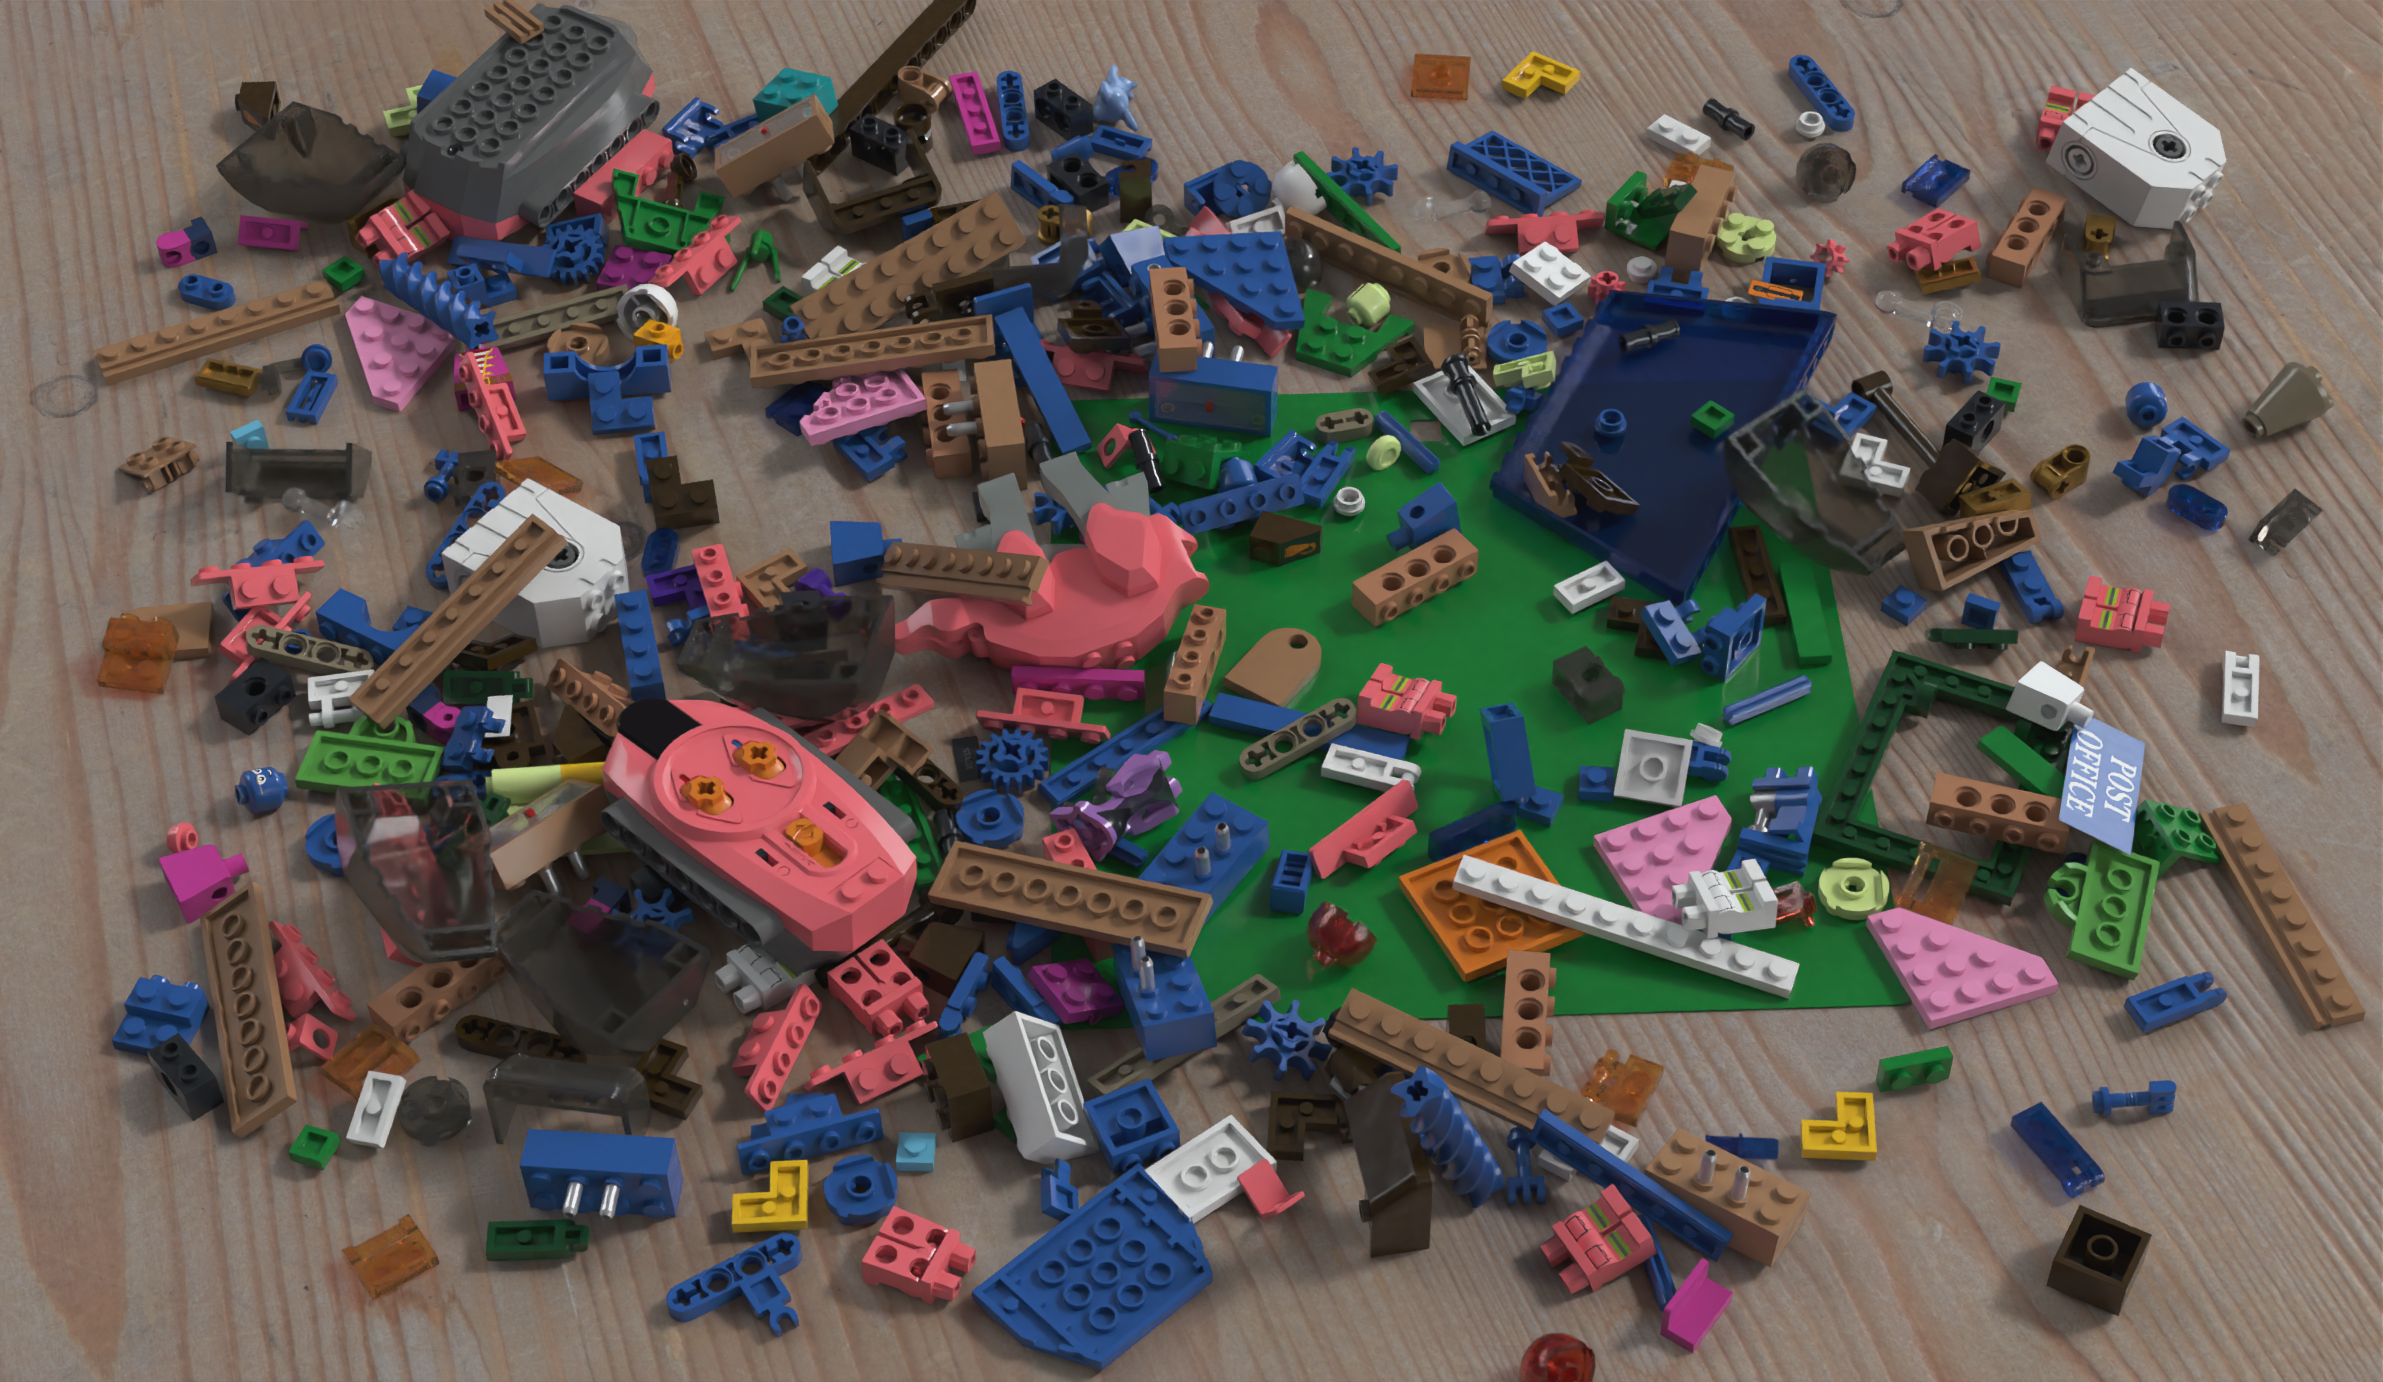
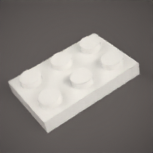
M1468 366V370L1475 376L1477 382L1475 387L1476 393L1491 424L1490 431H1487L1485 425H1483L1487 433L1483 436L1472 434L1458 396L1450 391V380L1442 371L1413 382V392L1463 446L1512 426L1516 422V414L1505 410L1507 405L1470 366Z
M1230 1115L1145 1169V1172L1178 1206V1211L1182 1215L1184 1212L1188 1216L1189 1222H1191L1192 1217L1194 1224L1244 1192L1237 1180L1241 1173L1262 1159H1267L1274 1171H1276L1277 1161Z

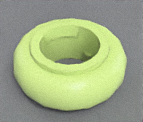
M1390 435L1382 436L1375 440L1367 453L1368 465L1377 471L1391 466L1400 455V442Z

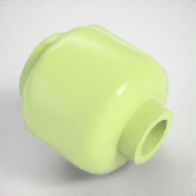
M1363 283L1346 299L1348 309L1346 315L1356 326L1362 324L1366 327H1373L1390 311V295L1378 283Z

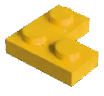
M1532 51L1502 80V89L1524 99L1540 85L1566 94L1580 80V71Z
M1836 1091V1121L1801 1119V1158L1876 1160L1877 1144L1873 1093Z
M772 1161L770 1163V1192L733 1194V1233L807 1229L808 1161Z

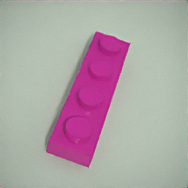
M971 72L949 76L953 96L972 154L1000 151V139L978 73Z
M1012 666L1013 695L1017 694V688L1082 695L1092 700L1101 698L1121 699L1124 701H1132L1134 699L1145 700L1144 670Z

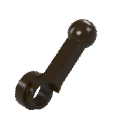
M682 152L674 156L673 161L670 162L671 172L667 173L666 195L662 204L684 209L681 202L684 182H690L697 178V168L692 158L687 153Z

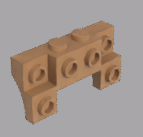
M880 709L834 761L876 791L897 767L913 775L925 763L934 749L926 741L903 726L892 715Z

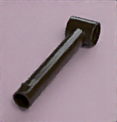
M1880 370L1853 380L1851 384L1852 392L1876 405V408L1925 464L1931 468L1938 459L1940 451L1891 396L1893 387L1888 374Z
M931 884L920 895V907L889 925L840 962L823 965V967L814 972L815 977L821 987L827 989L829 988L827 972L852 957L857 960L858 953L881 939L892 949L898 945L899 939L904 933L913 936L926 928L931 922L955 925L963 916L964 910L931 903L928 897V893L933 885ZM879 954L874 955L870 962L879 957ZM847 972L843 974L841 980L851 973Z

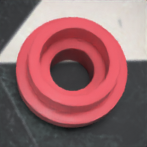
M181 822L169 829L167 846L171 852L179 853L196 848L198 835L190 823Z

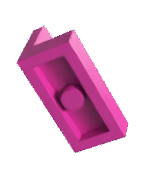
M240 215L238 244L298 251L300 229H308V223L296 220Z
M1703 1258L1664 1308L1660 1335L1691 1353L1696 1350L1731 1303L1733 1297L1732 1291L1707 1278L1709 1262Z

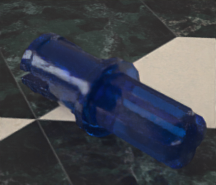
M1739 1133V1137L1705 1136V1141L1741 1159L1776 1160L1778 1158L1779 1142L1776 1138L1743 1137V1133Z

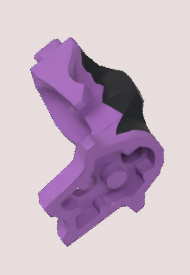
M1156 750L1148 755L1134 754L1106 785L1107 791H1111L1113 798L1097 806L1092 805L1088 801H1079L1073 807H1058L1049 814L1051 821L1057 827L1058 832L1074 827L1085 849L1092 854L1095 861L1100 862L1120 842L1126 833L1133 836L1138 835L1178 814L1179 808L1175 799L1182 792V788L1178 780L1174 777H1167L1165 771L1172 764L1169 754L1165 751ZM1078 819L1082 821L1084 824H1080L1076 820Z

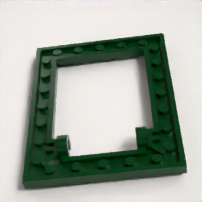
M1893 650L1816 822L1811 842L2006 906H2011L2033 850L2032 847L1997 840L1989 862H1985L1858 821L1857 819L1904 712L1927 719L1931 704H1934L1935 699L1939 698L2016 722L2014 735L2061 773H2063L2068 761L2074 723L2068 720L2058 731H2053L2006 710L2015 687ZM2019 785L2018 790L2030 792L2023 785Z

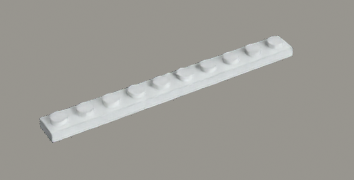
M1463 855L1453 881V890L1789 999L1800 965L1799 963L1719 937L1707 939L1704 932L1698 930L1686 931L1682 925L1467 855Z

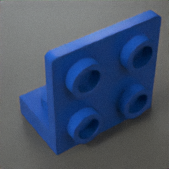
M1030 283L973 299L974 316L992 314L995 355L985 358L986 362L1012 360V356L995 324L994 317L1023 307L1038 338L1044 340L1034 323L1033 294Z

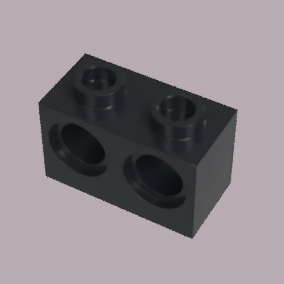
M1053 79L1034 90L1035 118L1065 140L1069 141L1078 135L1083 137L1094 132L1092 104L1060 81Z
M868 113L849 128L852 156L895 176H898L909 167L905 158L907 131Z
M1076 152L1047 165V180L1054 184L1058 190H1066L1070 195L1074 196V204L1071 208H1084L1092 213L1109 205L1110 185L1106 177L1101 176L1087 160L1085 161Z
M2159 301L2154 322L2158 348L2220 350L2225 329L2221 303Z

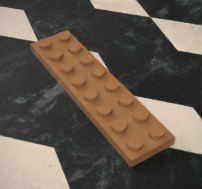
M995 191L790 305L789 308L794 316L798 317L801 322H804V334L807 339L872 331L905 312L904 299L907 296L929 289L932 293V284L974 274L1026 245L1027 241L998 191Z
M992 314L751 347L752 389L760 387L769 389L776 385L789 383L798 385L806 381L818 379L832 380L840 376H862L876 371L892 372L898 368L905 367L921 368L928 364L941 362L950 364L963 359H984L995 355Z
M954 841L928 893L929 900L933 904L1130 946L1131 939L1134 936H1140L1144 940L1145 950L1186 959L1191 954L1213 904L1211 894L960 841Z
M254 881L249 882L200 916L232 1133L241 1138L297 1102L262 886Z

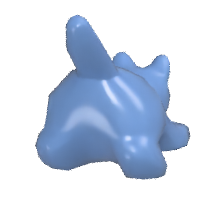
M1112 65L1106 80L1102 81L1097 93L1099 96L1093 106V119L1097 122L1105 121L1109 123L1123 120L1128 128L1137 131L1138 125L1128 110V99L1134 98L1131 90L1136 88L1138 84L1129 81L1127 78L1118 77V67Z

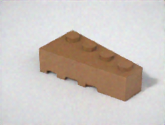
M1700 165L1692 182L1693 187L1698 192L1683 210L1677 214L1669 232L1665 266L1674 267L1672 274L1674 281L1688 284L1691 270L1703 272L1715 238L1720 233L1723 218H1727L1730 202H1734L1737 194L1738 185L1733 184L1735 172Z
M2006 510L1900 530L1920 590L1944 591L2042 540L2033 510Z

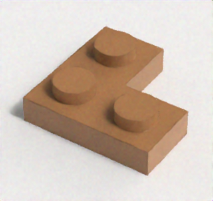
M762 317L704 332L705 342L713 360L743 353L749 367L751 347L774 344Z
M789 548L736 575V581H740L744 593L770 621H773L774 605H779V592H791L786 586L808 573V568L794 551Z

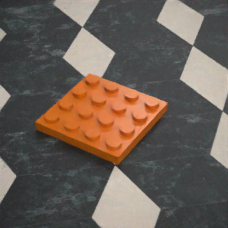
M1521 830L1514 831L1399 876L1398 886L1465 983L1506 967L1508 950L1543 952L1588 934L1452 889L1453 881L1463 855L1560 886Z

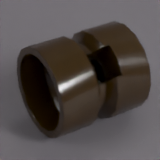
M906 102L899 105L893 113L894 126L905 131L913 129L924 153H928L933 146L929 108L920 102Z

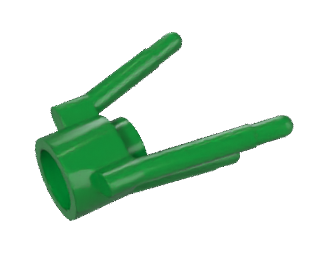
M759 229L752 234L749 247L745 250L743 260L729 288L731 292L735 291L752 257L757 261L771 258L775 281L777 283L781 281L777 258L778 249L773 247L774 238L769 232Z

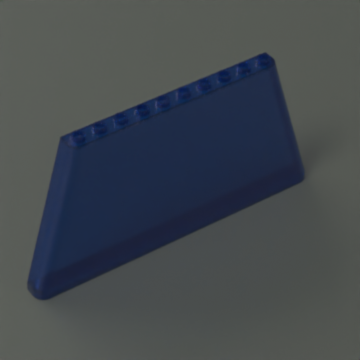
M1610 290L1606 298L1598 302L1593 319L1589 318L1587 320L1582 337L1576 338L1571 355L1565 356L1561 365V371L1559 375L1555 374V381L1551 382L1548 393L1541 395L1537 411L1530 413L1524 432L1517 434L1511 453L1507 452L1505 454L1500 471L1494 472L1492 475L1489 489L1493 490V497L1601 562L1607 561L1617 572L1664 600H1670L1673 605L1679 606L1691 600L1727 534L1728 528L1732 525L1789 420L1790 410L1799 402L1826 353L1834 335L1837 314L1822 310ZM1670 319H1675L1679 325L1680 335L1678 338L1659 342L1655 347H1642L1623 353L1618 346V335L1639 330L1642 325L1648 323L1656 325ZM1710 400L1735 414L1734 424L1715 439L1690 425L1691 415ZM1616 409L1624 415L1627 426L1622 435L1606 437L1596 430V419L1603 410ZM1562 441L1574 443L1595 460L1590 468L1599 469L1634 499L1640 507L1634 516L1627 514L1617 516L1609 511L1599 513L1586 504L1588 500L1586 497L1572 491L1575 496L1574 506L1577 509V514L1562 518L1534 500L1523 480L1525 455L1533 453L1536 458V465H1539L1545 460V452H1549L1553 459V464L1563 465L1569 457L1559 448V445ZM1562 483L1563 487L1567 491L1568 488L1566 487L1565 483Z

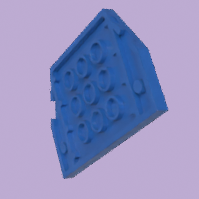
M1137 1163L972 1291V1300L1023 1347L1102 1371L1213 1282V1272L1208 1259L1205 1257L1200 1236L1198 1237L1192 1217L1191 1222H1189V1217L1184 1212L1182 1215L1178 1211V1206L1145 1172V1168Z

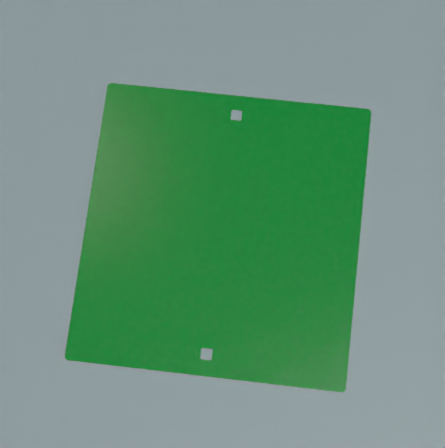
M1784 380L1545 387L1535 390V392L1544 394L1539 408L1533 411L1522 409L1516 414L1514 425L1465 446L1455 438L1413 391H1396L1381 396L1377 392L1278 394L1277 415L1271 437L1149 421V398L1070 400L1092 444L1091 449L1078 453L1077 456L1080 463L1102 487H1106L1108 483L1120 481L1140 473V470L1136 469L1134 465L1136 460L1134 451L1126 448L1110 468L1104 467L1097 452V446L1117 423L1131 429H1146L1148 431V436L1160 460L1158 463L1160 473L1162 472L1165 441L1167 439L1140 423H1131L1129 421V413L1132 411H1139L1142 418L1170 434L1175 433L1178 436L1189 435L1197 438L1199 434L1216 436L1217 442L1220 443L1223 440L1241 442V448L1249 449L1250 456L1237 458L1250 462L1253 468L1254 464L1291 429L1296 431L1297 435L1315 444L1317 448L1313 452L1308 451L1306 448L1304 449L1308 454L1316 457L1318 452H1322L1327 445L1320 442L1315 435V422L1321 415L1357 408L1366 409L1373 415V431L1368 437L1338 443L1336 457H1340L1347 446L1354 447L1356 455L1351 466L1321 509L1301 504L1272 512L1323 526L1321 552L1282 566L1250 559L1249 535L1257 521L1246 522V520L1236 522L1235 526L1229 529L1217 530V528L1192 534L1197 541L1198 548L1192 554L1190 560L1195 571L1205 574L1210 586L1208 592L1200 600L1193 602L1180 612L1167 637L1144 657L1135 661L1133 667L1127 669L1144 670L1145 700L1134 699L1132 701H1124L1113 698L1092 700L1083 697L1084 704L1080 723L1106 726L1110 732L1111 739L1164 706V689L1194 604L1226 609V640L1205 698L1212 705H1214L1219 693L1248 699L1224 687V677L1264 635L1280 628L1304 630L1313 635L1321 646V666L1318 672L1285 706L1287 709L1310 713L1334 699L1346 698L1354 704L1357 716L1358 696L1380 663L1393 666L1392 674L1412 680L1423 678L1430 683L1432 680L1442 682L1441 692L1457 696L1455 713L1451 718L1446 717V724L1441 735L1425 732L1420 740L1410 738V745L1404 761L1414 763L1421 769L1418 782L1413 784L1418 809L1406 817V819L1414 821L1417 833L1406 840L1402 847L1394 849L1382 858V861L1374 867L1365 868L1346 862L1325 879L1319 878L1313 868L1308 896L1302 914L1270 909L1271 885L1281 851L1290 850L1308 853L1311 847L1385 792L1321 776V767L1328 752L1319 749L1307 753L1259 780L1246 778L1240 768V755L1244 749L1265 737L1209 724V716L1156 749V751H1165L1169 754L1172 764L1165 771L1167 777H1174L1178 780L1182 788V792L1175 799L1179 812L1150 830L1135 836L1128 835L1127 833L1123 836L1124 839L1147 851L1148 858L1143 867L1134 868L1109 853L1100 862L1095 861L1092 854L1087 850L1098 871L1138 879L1211 792L1268 821L1270 847L1202 927L1190 954L1210 1003L1254 975L1260 974L1279 988L1281 999L1272 1004L1273 1009L1280 1014H1287L1292 1001L1298 1000L1300 1006L1297 1014L1303 1021L1308 1023L1315 1022L1318 1018H1323L1327 1022L1331 1012L1343 1006L1351 988L1419 1020L1446 1019L1448 1005L1484 1004L1485 1018L1503 1017L1506 967L1496 970L1495 977L1476 978L1465 983L1398 886L1399 876L1514 831L1521 830L1560 886L1634 910L1594 847V835L1675 809L1676 807L1617 798L1614 795L1613 802L1579 800L1580 766L1614 767L1615 790L1625 729L1694 741L1695 738L1690 735L1691 729H1696L1697 724L1701 723L1723 734L1720 739L1722 742L1720 749H1726L1732 756L1730 764L1726 766L1729 771L1727 779L1716 782L1707 781L1701 775L1700 777L1687 775L1682 806L1716 795L1732 818L1731 828L1724 839L1713 870L1717 872L1727 870L1737 852L1742 827L1748 828L1754 825L1756 811L1750 801V796L1756 790L1752 788L1754 778H1764L1767 768L1779 767L1785 770L1788 777H1795L1797 769L1801 766H1811L1818 776L1817 788L1822 796L1821 805L1818 806L1816 825L1860 724L1803 428L1798 423L1789 419L1790 410L1797 404L1793 384ZM1510 388L1491 389L1504 401L1505 393ZM1710 400L1735 414L1734 424L1715 439L1690 425L1691 415ZM1616 409L1624 415L1627 426L1622 435L1606 437L1596 430V419L1603 410ZM1382 410L1387 411L1410 433V422L1440 421L1442 440L1420 441L1440 460L1438 471L1427 474L1402 450L1396 462L1391 466L1378 471L1373 470L1367 463L1368 450L1375 440L1386 436L1374 425V416ZM1050 434L1051 454L1054 459L1060 457L1061 454ZM1113 440L1107 448L1108 456H1110L1115 450V440ZM1562 441L1574 443L1595 460L1590 468L1599 469L1634 499L1640 507L1634 516L1627 514L1617 516L1609 511L1599 513L1586 504L1588 500L1586 497L1572 491L1575 496L1574 506L1577 509V514L1547 522L1523 480L1525 455L1533 453L1536 458V465H1539L1545 460V452H1549L1553 459V464L1563 465L1569 457L1559 448V445ZM1221 458L1220 465L1228 458ZM1162 478L1166 488L1161 492L1149 494V496L1161 507H1165L1171 502L1179 506L1181 503L1218 494V489H1206ZM1441 482L1457 503L1462 535L1478 549L1477 573L1473 574L1469 579L1462 580L1449 587L1443 593H1438L1423 601L1420 605L1406 610L1394 619L1374 627L1352 606V582L1412 551L1409 546H1406L1394 552L1387 541L1386 535L1400 528L1397 512L1401 507ZM1562 483L1563 487L1567 491L1568 488L1566 487L1565 483ZM1345 487L1358 489L1365 499L1364 510L1354 516H1345L1338 513L1334 509L1333 504L1334 498L1340 489ZM1051 522V543L1080 544V530L1078 526H1073L1071 529L1063 528L1059 535H1054ZM1177 522V526L1183 529L1182 523ZM1760 525L1787 615L1786 624L1763 626L1761 644L1725 682L1712 675H1708L1702 670L1700 662L1704 658L1702 653L1694 661L1671 666L1668 660L1634 656L1638 632L1606 628L1612 596L1658 603L1670 600L1672 605H1676V607L1688 600L1694 599L1701 611L1692 614L1693 621L1685 624L1690 634L1705 627L1708 620L1713 615L1717 616L1726 606L1736 611L1741 603L1747 602L1728 540V528ZM1604 561H1607L1625 579V589L1573 614L1553 595L1554 585ZM1779 563H1812L1832 651L1831 663L1798 665L1778 573ZM1303 644L1291 645V647L1295 649H1301L1305 647ZM1805 675L1811 681L1810 693L1744 721L1728 725L1722 717L1724 707L1793 678ZM1513 702L1524 716L1535 786L1563 795V804L1550 827L1518 817L1521 803L1509 804L1508 801L1503 802L1494 789L1480 708ZM1337 711L1336 717L1340 716L1342 719L1347 718V713L1342 714L1340 711ZM1355 723L1356 725H1360V726H1364V727H1368V728H1373V729H1377V730H1381V731H1386V732H1390V733H1394V734H1398V735H1403V736H1407V737H1410V734H1411V733H1409V734H1399V733H1395V732H1391V731H1387V730H1383V729H1379V728H1375V727H1371V726H1367V725ZM1068 736L1067 740L1051 738V775L1106 741L1100 740L1099 744H1089L1082 742L1080 737ZM1280 741L1274 748L1277 752L1286 753L1293 748V744ZM1265 750L1266 755L1269 754L1270 760H1273L1270 756L1269 750ZM1254 758L1249 760V763L1254 764L1256 767L1261 765V762H1257ZM1113 777L1065 807H1073L1079 801H1088L1095 806L1106 803L1113 798L1111 791L1106 789V785ZM1871 787L1857 820L1879 827ZM1051 804V812H1052V811L1055 810L1056 808ZM1051 821V835L1059 833L1057 827ZM1789 834L1788 839L1797 841L1794 834ZM1810 842L1804 876L1769 868L1765 876V881H1768L1778 899L1776 927L1735 933L1731 940L1732 942L1800 964L1789 999L1591 934L1583 935L1541 952L1550 953V968H1556L1555 989H1548V996L1555 997L1553 1016L1901 1006L1907 1004L1910 1001V997L1866 926L1867 919L1850 920L1834 916L1826 910V907L1819 899L1818 885L1823 870L1825 869L1826 871L1831 868L1833 862L1839 859L1859 857ZM1868 861L1872 863V868L1879 874L1882 871L1889 881L1887 903L1881 912L1894 909L1895 905L1887 866ZM1849 885V891L1860 892L1856 889V886ZM1060 931L1059 939L1051 944V964L1087 958L1123 1001L1115 980L1113 957L1096 963L1082 936ZM1125 1005L1120 1015L1101 1018L1096 1024H1090L1088 1020L1064 1024L1062 1021L1059 1026L1061 1030L1134 1028ZM1258 1014L1250 1018L1258 1023H1265Z

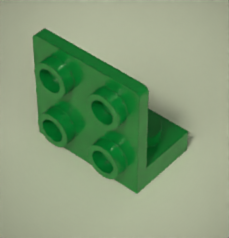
M1637 170L1607 201L1604 229L1656 250L1669 237L1671 226L1678 213L1651 219H1644L1637 213L1636 208L1648 194V188L1646 187L1647 174Z
M2146 799L2138 806L2132 849L2138 855L2160 862L2157 879H2160L2180 857L2216 865L2222 860L2216 850V843L2206 834L2200 824V817L2193 810Z

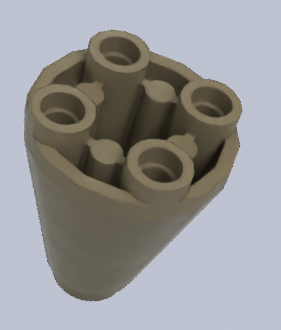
M2297 362L2286 364L2247 411L2246 417L2242 419L2243 428L2248 435L2254 439L2267 437L2324 415L2334 406V402L2320 382L2322 381L2321 373L2314 366L2306 368Z

